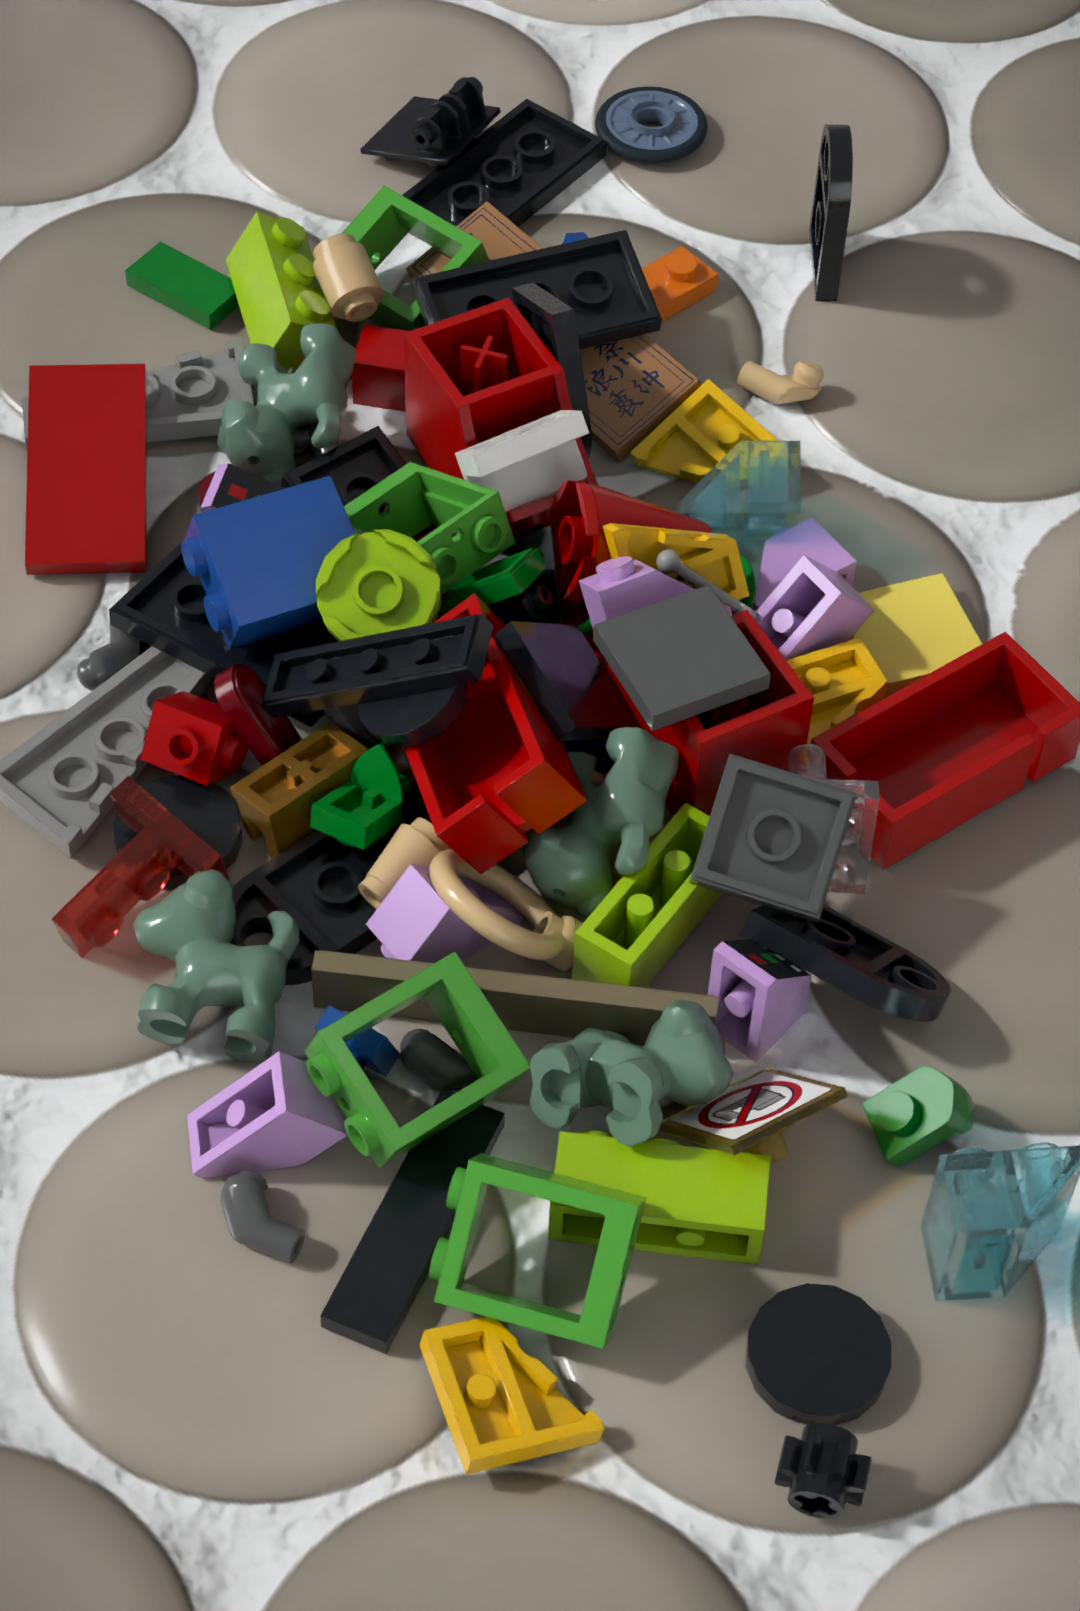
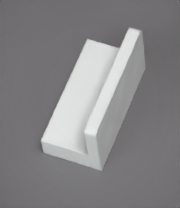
M560 410L456 452L455 456L464 480L498 491L506 512L559 490L565 481L584 480L587 477V471L575 439L589 434L582 410Z

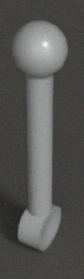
M667 549L658 554L656 563L661 572L665 574L675 573L696 588L710 585L721 603L731 607V611L735 614L748 610L755 620L759 616V613L681 563L680 556L676 551Z

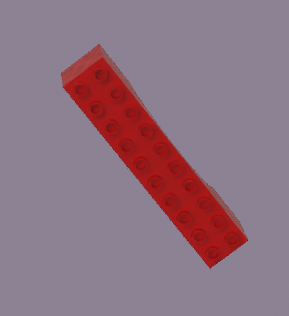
M509 297L404 333L406 435L430 469L464 480L455 456L456 452L557 411L573 410L564 369ZM581 437L575 440L587 471V477L584 480L598 485ZM518 521L510 524L515 540L550 526L547 521L521 530ZM551 525L552 527H554L555 542L557 545L558 526ZM562 600L565 624L579 625L590 618L585 601L570 602ZM748 610L734 614L731 617L771 673L769 689L654 731L650 729L594 643L593 631L584 636L637 720L640 728L648 731L656 739L673 745L679 750L678 772L670 784L665 800V805L673 816L685 803L710 816L729 754L802 776L814 696Z

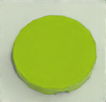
M390 529L373 530L374 532H365L360 535L356 533L341 540L325 556L316 578L317 607L327 630L338 641L435 622L441 607V580L430 554L413 538Z

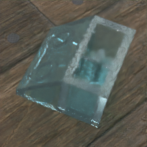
M739 441L679 502L674 511L706 522L711 529V533L720 534V530L726 528H743V537L771 538L778 530L787 528L801 513L800 441Z
M1041 1142L1028 1145L1023 1149L987 1151L979 1147H968L957 1150L952 1154L940 1155L921 1223L935 1301L1005 1297L1062 1227L1080 1176V1145L1058 1147L1053 1143Z

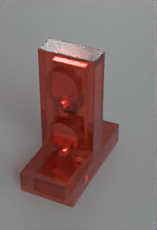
M129 776L109 794L120 819L138 835L51 919L63 942L81 958L94 946L97 948L102 947L112 940L123 924V917L141 899L148 901L155 897L168 882L170 871L174 867L187 878H190L197 872L213 869L219 871L230 881L222 857Z

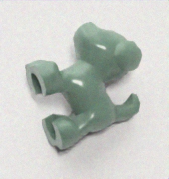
M315 323L303 327L300 342L302 352L306 358L296 371L293 367L287 371L278 363V352L269 345L250 344L240 354L238 362L239 373L245 383L255 386L258 397L256 406L249 401L229 399L224 406L217 444L220 452L226 454L232 465L277 485H281L282 475L296 468L293 434L296 428L304 427L308 424H318L311 438V443L314 447L327 448L338 442L341 433L340 418L344 417L348 402L346 387L354 371L356 350L352 345L343 340L337 328L330 324Z
M623 727L610 732L606 750L615 764L607 776L595 770L596 756L585 752H567L587 802L570 813L572 819L565 827L557 830L549 827L541 834H538L533 828L526 832L528 843L523 846V858L533 884L544 898L561 905L574 907L584 916H590L615 886L611 874V852L614 846L621 844L615 862V868L618 873H635L646 864L649 854V838L663 829L665 800L670 784L678 772L679 750L673 745L656 739L648 731L638 727Z
M211 869L197 872L186 883L171 891L162 901L142 910L137 914L133 923L137 942L144 950L176 962L175 981L168 987L155 983L144 993L139 1007L138 1016L140 1019L137 1028L141 1034L160 1043L179 1044L186 1039L195 1015L204 1006H240L241 1008L235 1010L228 1017L224 1051L226 1055L235 1060L252 1063L264 1062L272 1053L276 1029L275 1004L282 996L286 982L287 964L299 942V922L286 911H272L267 915L273 932V938L268 945L237 946L231 944L230 942L237 931L235 902L232 898L233 885L219 871Z
M678 999L665 1006L660 1019L652 1026L643 1047L630 1043L624 1035L590 1027L573 1040L546 1045L531 1058L530 1069L533 1086L529 1103L532 1113L542 1123L557 1129L570 1125L579 1108L599 1105L613 1110L606 1117L610 1133L619 1143L631 1147L647 1141L658 1133L663 1116L658 1101L663 1097L686 1107L706 1104L725 1092L732 1079L733 1071L725 1057L726 1051L723 1038L705 1009L697 1002Z

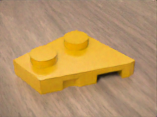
M707 379L630 452L632 462L640 468L748 498L753 496L790 460L789 449L710 379Z
M860 637L786 660L814 696L802 774L806 773L812 738L885 697L888 680Z
M482 1317L424 1330L419 1346L466 1475L599 1443L605 1429L601 1419L592 1410L583 1415L555 1388L558 1377L538 1358L524 1353L518 1345L517 1338L497 1319Z

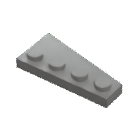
M244 337L225 342V351L202 357L199 350L177 355V364L150 372L146 370L147 443L217 436L222 424L221 416L223 409L229 399L249 401L254 405L251 385L242 380L238 369L240 354L245 349ZM29 397L22 398L26 448L28 442Z
M151 646L0 760V802L72 859L148 764V762L140 760L155 700L181 691L201 697L213 682L212 676Z

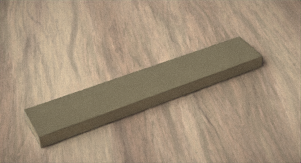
M315 950L311 969L314 1007L327 1009L330 1005L337 1010L352 1012L434 963ZM466 967L507 1030L575 1038L590 1027L624 1035L630 1043L644 1046L652 1026L660 1019L665 1006L678 999L699 1003L716 1025L719 997L713 995ZM425 997L392 1015L393 1017L441 1022Z

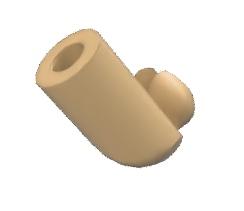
M749 360L742 367L737 378V384L774 404H784L813 399L821 391L819 383L824 377V372L818 364L804 360L795 364L793 375H779Z

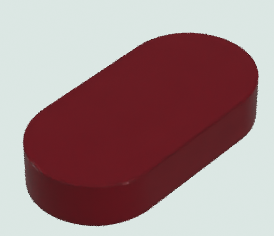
M236 664L216 675L214 690L217 701L225 716L261 766L302 740L287 716L273 718L261 707L266 686L251 668L243 664Z

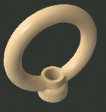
M452 849L441 851L434 856L429 866L431 882L444 903L468 926L496 945L519 956L534 960H545L548 964L561 971H566L573 966L575 932L583 922L572 916L559 917L549 904L531 887L498 864L480 875ZM459 876L482 885L507 901L534 927L533 931L516 925L492 910L466 887Z

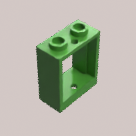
M383 186L341 233L353 235L356 242L364 245L374 270L378 268L408 233L452 258L440 272L489 261L482 241L386 186ZM383 290L384 297L377 305L376 312L368 317V319L385 328L412 331L426 326L417 300L410 306Z
M409 462L344 506L354 532L357 535L365 532H374L373 530L390 529L412 538L431 524L438 526V528L420 539L417 543L430 554L441 580V595L516 543L498 491L413 462ZM384 502L385 510L382 514H379V506ZM453 532H454V533H457V535H455V536L452 538V533H453Z
M456 952L444 957L318 1031L304 1051L308 1057L306 1061L307 1071L314 1085L324 1096L329 1097L332 1095L346 1116L344 1127L350 1141L362 1155L368 1156L370 1154L379 1169L511 1088L530 1069L527 1059ZM425 997L478 1080L402 1127H399L345 1043Z
M480 1153L469 1159L467 1169L457 1167L450 1183L446 1208L456 1211L450 1238L440 1237L433 1252L429 1279L438 1281L434 1302L603 1349L613 1336L647 1197ZM488 1184L605 1215L581 1315L464 1283Z

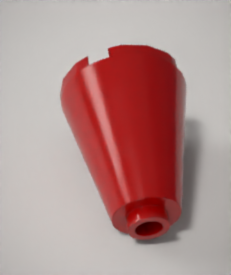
M568 480L563 482L555 495L548 520V525L558 526L556 551L562 600L570 602L584 601L579 580L597 574L596 567L611 559L603 526L616 523L711 533L709 525L704 521L585 480Z

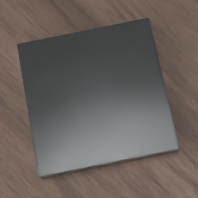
M710 585L594 625V643L652 731L769 689L771 673Z
M729 754L689 883L817 923L822 913L858 793Z

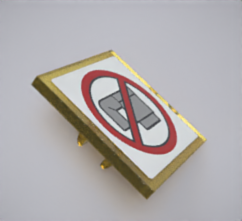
M767 1067L728 1087L724 1093L706 1104L692 1105L662 1120L660 1131L732 1155H737L744 1150H748L752 1154L771 1156V1165L788 1155L787 1145L781 1131L847 1098L845 1087Z

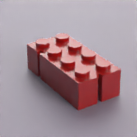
M474 593L435 622L482 614L494 626L481 681L475 682L474 686L468 683L463 695L468 702L460 716L443 733L421 745L404 746L437 837L481 875L528 843L525 832L533 828L538 834H541L587 802V799L562 741L557 740L496 640L495 634L506 624Z
M1003 632L812 738L805 777L858 793L848 823L847 833L884 870L1024 788L1026 777L1033 783L1075 759L1080 742V702L1009 634Z

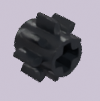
M812 1423L804 1427L801 1440L792 1436H785L775 1484L790 1487L787 1500L795 1510L815 1518H838L844 1513L846 1502L856 1506L862 1504L872 1459L870 1456L856 1454L858 1440L850 1431L832 1424Z

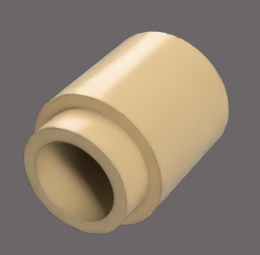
M346 233L336 234L321 241L313 251L315 258L313 270L332 315L339 319H347L350 322L361 321L373 315L378 308L377 305L384 297V291L364 245L356 242L353 235Z

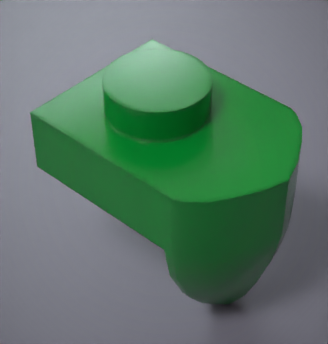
M378 744L363 753L352 767L349 780L312 804L311 828L335 837L337 841L344 845L364 850L402 823L405 800L403 783L392 756L383 744Z
M920 1066L862 1103L886 1161L898 1167L905 1165L955 1133H967L974 1124L975 1107L966 1089L951 1077L929 1066Z

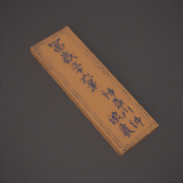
M487 201L456 226L483 242L489 261L543 249ZM431 247L409 265L406 270L413 281V278L440 272L452 258ZM646 334L580 349L592 439L618 462L629 455L640 442L701 386L700 380Z

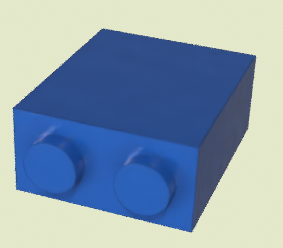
M327 476L193 515L185 539L181 542V551L188 572L193 577L199 575L207 594L204 597V608L209 624L215 632L222 631L230 650L323 621L317 607V575L325 556L341 540L354 535L355 532L331 476Z

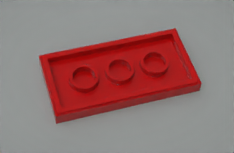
M145 364L29 365L25 568L27 575L147 572V373Z

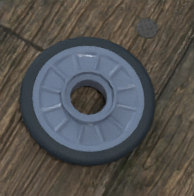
M652 86L630 88L614 94L601 105L595 118L597 135L607 141V148L623 158L642 163H667L690 155L703 143L708 128L706 116L695 101L680 92ZM656 122L662 124L663 126L646 127L641 125L640 123Z

